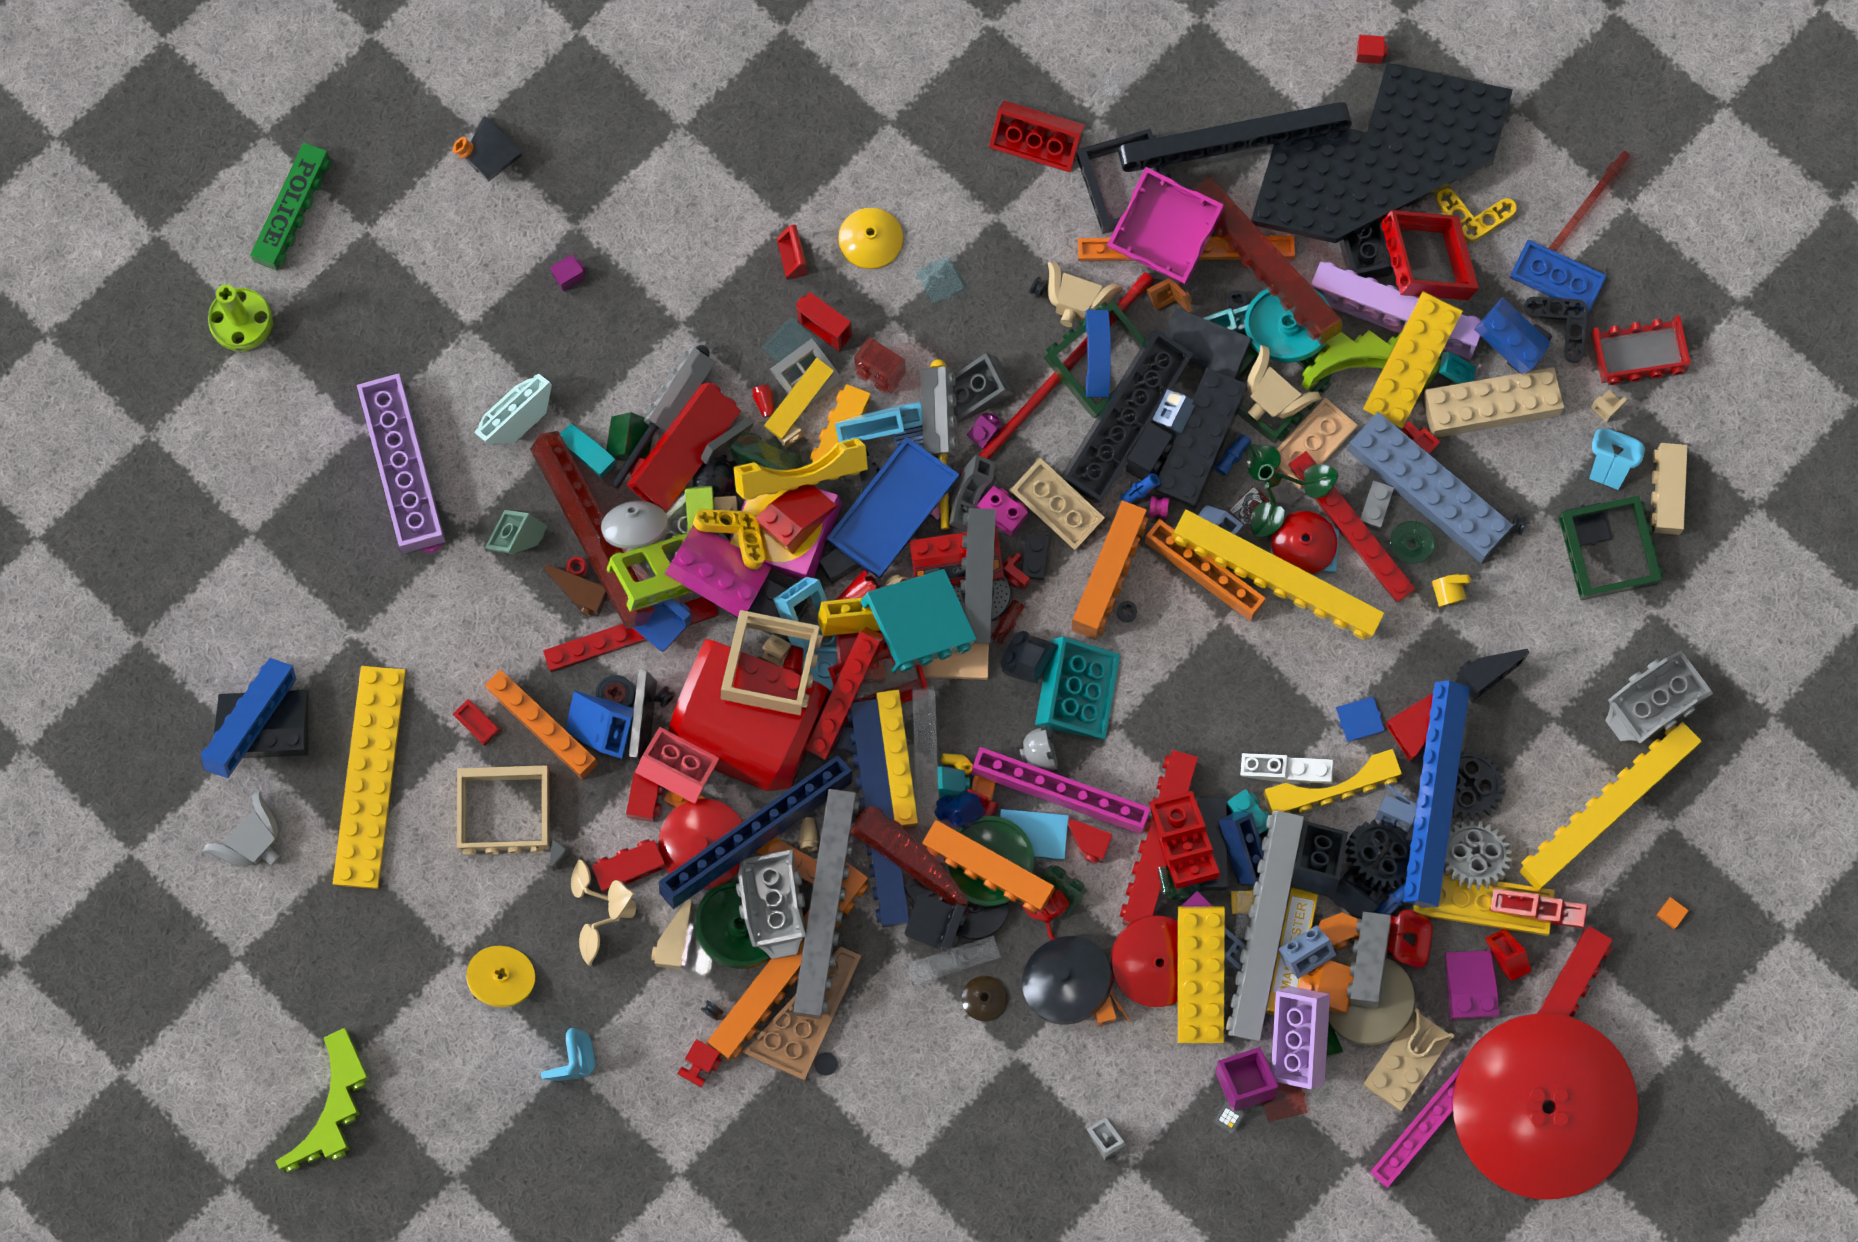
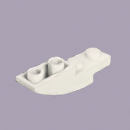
M1242 753L1240 775L1259 780L1297 784H1332L1334 761L1329 759L1288 758L1287 755Z

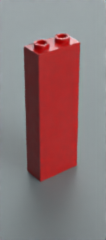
M710 382L701 384L626 486L642 500L653 503L662 508L664 512H667L703 464L701 456L707 444L724 434L741 412L736 406V402L729 397H725L716 384Z

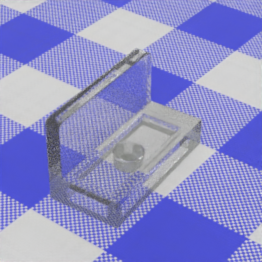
M1239 890L1236 897L1234 936L1238 939H1244L1247 926L1250 927L1251 922L1249 909L1251 904H1254L1256 895H1253V893H1243V891Z
M689 923L681 968L689 973L709 976L712 958L699 945L695 935L694 924Z

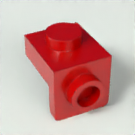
M1017 553L1014 557L1012 555L1008 557L1003 564L1005 567L1004 574L1009 578L1008 582L1017 589L1020 587L1025 590L1030 584V578L1016 567L1021 561V555Z

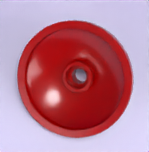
M1297 511L1285 516L1282 527L1271 537L1273 555L1311 575L1326 569L1333 561L1337 552L1338 541L1333 526L1323 516L1310 511ZM1307 536L1310 540L1308 542H1304L1302 540V537Z

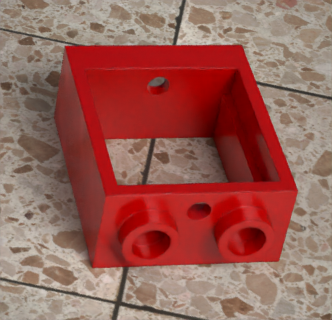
M811 292L798 300L796 304L798 322L839 352L852 337L851 321Z

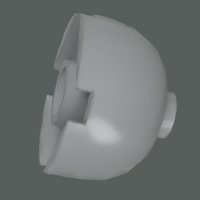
M1047 726L1032 730L1026 735L1023 741L1024 748L1020 749V754L1023 762H1028L1030 765L1050 772L1058 769V762L1054 745L1048 739L1051 736Z

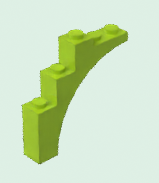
M1335 328L1328 342L1318 352L1319 355L1314 361L1316 364L1313 367L1309 365L1303 372L1302 376L1305 378L1301 386L1309 390L1319 380L1344 369L1357 367L1383 369L1400 334L1396 338L1393 336L1386 343L1368 330L1364 336L1359 335L1353 341ZM1440 359L1437 360L1424 387H1427L1438 374L1441 363Z
M345 1028L324 1037L331 1068L330 1091L326 1105L317 1124L305 1140L291 1152L276 1160L277 1166L281 1171L286 1170L287 1173L300 1168V1163L306 1160L310 1163L321 1158V1153H324L327 1159L332 1158L335 1161L346 1156L345 1152L350 1150L339 1124L345 1126L356 1121L355 1117L360 1114L349 1090L353 1089V1091L365 1087V1082L370 1079L350 1034Z

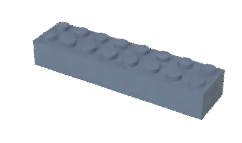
M1377 412L1349 443L1348 452L1386 484L1394 487V490L1480 563L1487 558L1510 532L1513 526L1512 523L1381 413Z

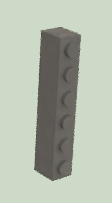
M969 508L968 513H964L963 526H967V535H963L962 548L966 549V558L962 557L961 571H965V580H961L960 593H964V602H960L977 639L974 643H990L996 509Z

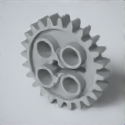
M1471 820L1469 826L1461 822L1460 829L1453 825L1452 831H1449L1444 874H1452L1451 881L1460 880L1459 886H1462L1464 882L1467 883L1468 889L1471 888L1472 884L1476 885L1477 890H1480L1481 884L1489 889L1490 882L1496 886L1498 880L1503 881L1505 874H1508L1509 866L1512 862V851L1508 850L1510 843H1503L1506 836L1498 837L1499 829L1492 832L1490 830L1491 825L1489 824L1484 828L1482 821L1479 822L1478 826H1475ZM1473 868H1479L1481 871H1476Z

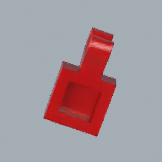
M1409 421L1401 430L1428 454L1440 443L1426 428L1419 431Z

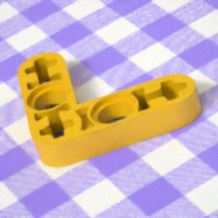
M1445 188L1439 191L1436 196V204L1444 215L1453 216L1455 211L1464 213L1465 218L1460 220V223L1464 225L1462 227L1465 241L1469 243L1478 241L1511 219L1517 209L1512 199L1504 198L1476 217H1473L1452 189ZM1442 195L1445 197L1450 196V204L1447 201H1441ZM1503 205L1505 207L1510 206V213H1508V211H1504L1500 214L1501 219H1499L1497 213H1499L1502 210ZM1491 216L1494 218L1495 223L1493 225H1486L1483 222V218ZM1468 227H1469L1471 230H1473V229L1476 230L1475 236H1474L1473 234H1470V235L1467 234V232H1468Z
M708 509L697 512L693 520L694 527L697 530L714 533H737L744 565L752 570L761 567L765 559L759 525L753 513L748 511ZM725 518L729 520L731 524L725 525L721 522L720 519ZM745 537L754 539L755 544L748 543Z

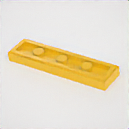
M816 358L764 427L781 440L834 370Z

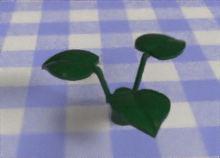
M1249 444L1247 454L1249 474L1255 480L1263 481L1266 484L1265 489L1268 491L1272 502L1271 504L1264 502L1254 508L1250 519L1253 536L1255 538H1265L1273 535L1282 527L1285 521V510L1280 506H1276V500L1271 490V487H1276L1280 484L1282 478L1302 486L1305 485V493L1311 498L1318 499L1326 496L1332 490L1338 479L1339 473L1337 470L1324 464L1312 465L1304 472L1305 481H1300L1276 470L1281 463V455L1276 448L1268 445Z

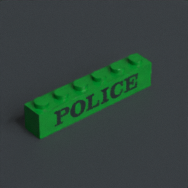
M303 142L251 251L250 256L253 262L276 271L280 265H284L287 258L286 251L295 242L296 235L294 234L297 228H301L304 223L305 217L303 215L306 209H310L313 204L312 196L315 190L318 191L321 187V177L324 171L327 172L330 168L331 160L327 151Z

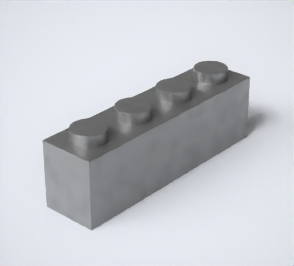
M1363 912L1362 919L1357 920L1356 932L1360 933L1359 941H1354L1353 954H1357L1356 962H1351L1350 976H1354L1353 984H1348L1347 997L1351 998V1006L1379 1009L1391 915Z

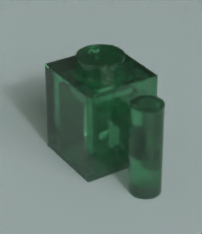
M1167 867L1158 868L1163 895H1169L1170 899L1186 902L1195 892H1201L1199 883L1176 889L1170 871L1167 872Z

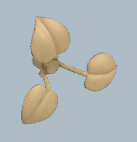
M578 860L571 877V890L574 896L581 898L585 892L586 894L609 901L608 910L611 918L593 923L592 926L585 924L580 933L579 946L584 961L589 966H592V961L595 959L600 946V936L596 928L613 921H619L620 918H633L636 912V904L631 899L635 893L618 880L612 882L608 896L589 890L588 885L591 881L589 868L583 860Z

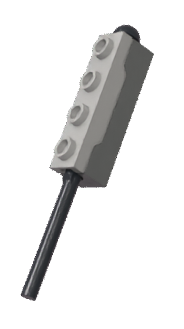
M698 345L688 351L685 350L679 357L678 361L681 363L677 369L673 368L668 374L667 379L669 381L667 385L661 386L656 393L658 399L654 404L651 403L644 413L647 416L643 422L648 424V428L611 485L614 488H620L655 432L658 431L664 435L706 378L715 361L709 358L710 351L706 346Z

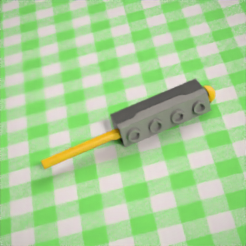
M936 359L930 364V368L921 369L923 449L947 465L948 457H954L955 450L958 448V441L955 436L957 419L954 415L956 397L953 394V386L956 383L954 373L947 368L946 363L943 360ZM948 492L940 501L941 529L943 530L950 529Z

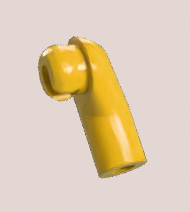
M942 754V764L953 765L956 769L964 770L965 775L972 772L973 764L966 756L961 754Z

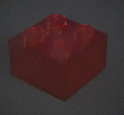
M870 337L867 338L854 357L856 375L864 381H872L875 383L874 386L883 393L887 391L892 394L906 374L905 359Z

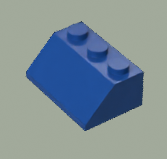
M1503 297L1474 329L1521 374L1530 371L1538 363L1550 344V341Z

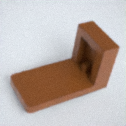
M1170 278L1147 289L1152 305L1156 310L1176 301L1188 313L1193 311L1191 307L1193 301L1188 291L1184 292L1179 283L1176 284Z

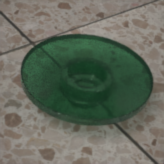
M1406 521L1399 524L1393 530L1390 537V548L1400 561L1408 564H1417L1423 562L1431 555L1434 548V537L1426 525L1417 521ZM1413 541L1415 547H1408L1407 542Z

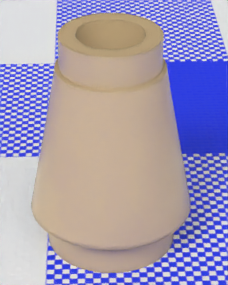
M806 817L802 819L798 846H800L802 852H815L820 845L815 819Z

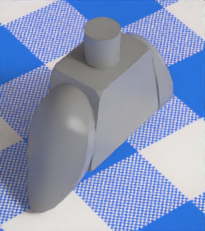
M261 790L252 796L255 812L252 811L223 842L226 846L209 843L205 845L202 853L212 854L236 866H249L252 863L257 865L262 859L273 866L280 859L281 856L272 849L278 843L276 840L279 832L278 824L266 805Z

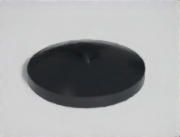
M1077 936L1059 937L1039 947L1028 960L1022 976L1023 994L1031 1009L1045 1021L1060 1025L1079 1023L1093 1016L1107 1001L1113 983L1112 968L1104 952L1092 941Z

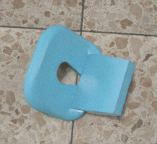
M1608 428L1596 430L1592 441V450L1596 458L1589 479L1618 490L1630 468H1635L1642 462L1645 446L1633 437ZM1612 445L1620 446L1623 448V451L1619 455L1615 454Z
M570 1028L567 1031L566 1046L569 1065L541 1072L542 1079L563 1081L587 1077L592 1073L596 1064L592 1041L586 1031L577 1028ZM576 1047L578 1048V1051H579L580 1066H579V1062H578V1055H577V1049H576Z

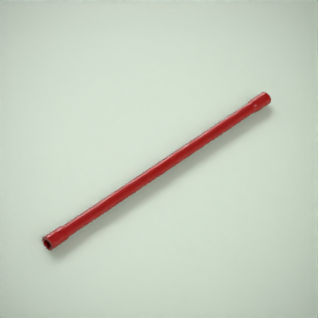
M1144 272L1117 303V306L1123 313L1153 283L1154 279L1148 273ZM1109 312V322L1111 327L1116 321V319ZM1087 337L1063 362L1069 372L1087 353ZM1055 372L981 451L979 456L990 459L1060 383L1061 379Z

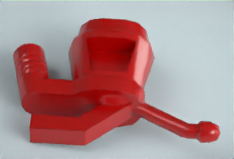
M1056 890L1042 913L1037 910L1033 913L1024 907L1023 909L1030 918L1042 920L1046 923L1048 936L1051 941L1056 938L1052 935L1050 921L1065 913L1069 907V902L1061 891Z

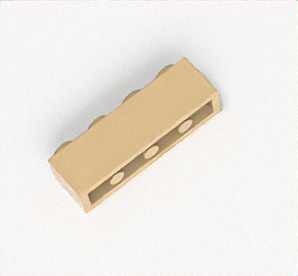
M1660 443L1657 450L1653 452V463H1656V471L1652 473V484H1655V492L1651 494V505H1654V513H1651L1650 525L1654 526L1653 533L1680 535L1684 530L1687 445Z

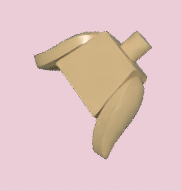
M1048 262V296L1051 304L1056 306V313L1062 315L1060 323L1063 326L1072 327L1075 320L1082 321L1086 317V310H1095L1104 302L1109 304L1123 290V287L1117 283L1110 284L1102 289L1101 285L1063 273L1061 276L1059 265L1056 262Z
M1261 345L1259 355L1247 380L1249 397L1256 402L1247 412L1256 421L1265 412L1272 417L1287 418L1301 411L1309 404L1322 399L1319 392H1307L1301 395L1276 371L1268 366L1270 358L1269 348Z

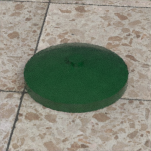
M982 816L967 821L956 830L1033 874L1035 857L1031 842L1024 831L1010 820L997 816ZM944 862L945 873L950 885L964 900L984 907H995L1011 902V900L1003 896L1005 892L997 888L994 891L984 885V880L978 877L974 880L965 875V870L957 866L955 869Z
M739 882L721 884L709 891L697 908L694 930L699 945L710 958L726 967L749 969L764 964L771 958L761 948L752 946L745 919H742L739 906L742 905V898L738 896L736 884Z

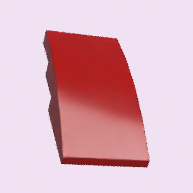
M1193 791L1149 802L1162 850L1176 889L1220 878V872L1213 856V849L1206 833V825Z

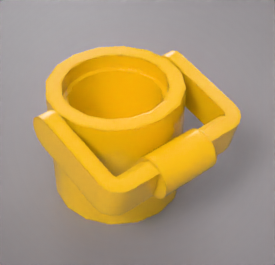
M1454 574L1432 581L1439 607L1467 599L1463 586L1471 583L1470 575Z

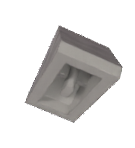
M1107 1118L1087 1128L1089 1135L1104 1160L1125 1149L1124 1141Z

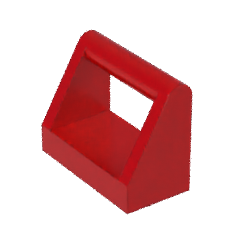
M790 225L777 237L786 280L807 275V267L797 225Z

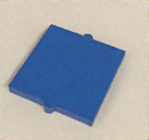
M1374 697L1336 707L1340 719L1339 726L1343 728L1347 742L1385 731L1380 718L1381 712L1377 709Z

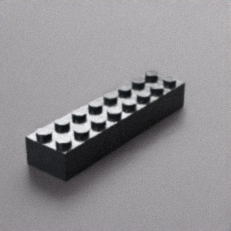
M1158 330L1150 332L1061 475L1072 488L1095 503L1102 502L1127 462V458L1148 424L1153 420L1167 389H1172L1193 353Z

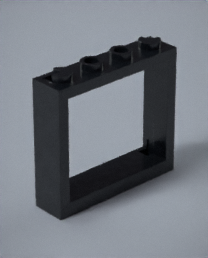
M1151 128L1077 150L1076 158L1102 234L1114 231L1120 218L1109 219L1089 160L1118 152V148L1127 143L1156 138V135L1153 136ZM1165 166L1154 168L1155 172L1172 179L1170 173L1166 174Z

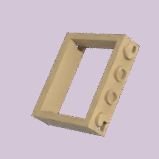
M740 610L721 688V699L801 715L802 707L807 708L809 695L806 694L807 687H812L814 675L810 674L811 667L816 668L818 655L815 654V650L821 647L823 636L819 635L820 626ZM747 628L810 640L797 700L733 688Z
M548 766L457 768V849L459 852H463V855H476V851H485V854L496 855L499 854V851L508 850L509 854H520L522 850H531V853H543L544 849H550ZM542 779V841L467 843V781Z

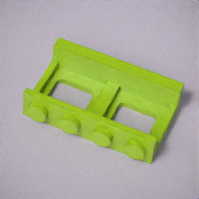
M688 533L683 535L677 534L664 541L657 540L651 545L635 548L629 552H619L610 558L607 571L608 573L614 571L629 597L626 605L630 612L694 592L665 575L670 565L666 555L678 551ZM648 561L656 576L640 582L633 581L626 567Z

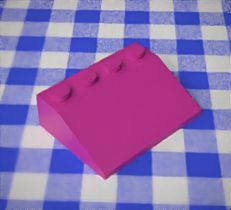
M693 524L667 568L665 575L738 617L740 610L748 611L772 567L762 563L759 569L752 570L747 568L743 563L740 548L713 532L697 530Z

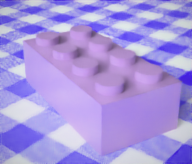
M1291 986L1276 991L1271 1068L1276 1082L1307 1089H1314L1325 1084L1330 994Z

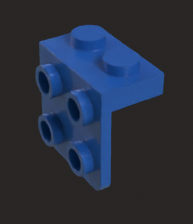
M670 599L645 607L631 622L633 629L659 651L664 652L692 622L691 610L683 602L678 604L675 600Z

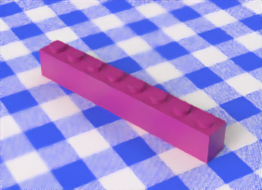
M982 747L979 748L972 767L971 774L1140 835L1150 811V807Z

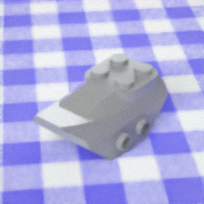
M1682 650L1666 657L1662 661L1656 659L1647 666L1649 670L1643 674L1640 671L1629 678L1630 682L1608 699L1610 709L1605 721L1620 741L1634 740L1641 743L1662 728L1668 730L1677 723L1675 719L1681 715L1684 718L1689 716L1696 710L1694 706L1713 694Z
M793 849L744 859L740 862L739 883L736 884L738 896L742 898V905L739 906L742 919H745L752 946L764 950L771 959L796 955L806 933L802 913L805 901L803 894L799 892V885L802 884L800 872H796Z

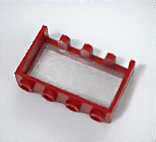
M1676 315L1672 322L1662 323V319H1655L1651 325L1641 326L1640 322H1635L1631 324L1630 328L1619 329V326L1615 325L1606 332H1599L1597 327L1591 333L1601 384L1616 385L1621 383L1622 380L1628 379L1630 382H1637L1642 380V377L1651 376L1652 379H1657L1667 373L1681 375L1687 371L1691 364L1680 315Z
M889 648L880 650L854 702L877 699V693L899 690L901 704L929 695L922 666L918 664L906 672L901 670L892 672L891 669L896 663ZM845 662L828 667L833 688Z

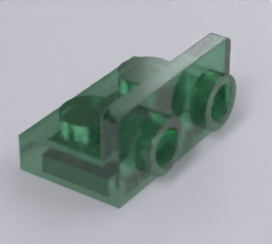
M1050 865L1040 877L1055 887V891L1059 890L1064 894L1069 902V907L1065 911V914L1068 916L1072 914L1088 891L1084 887L1083 882L1076 878H1070L1066 875V871L1057 865Z

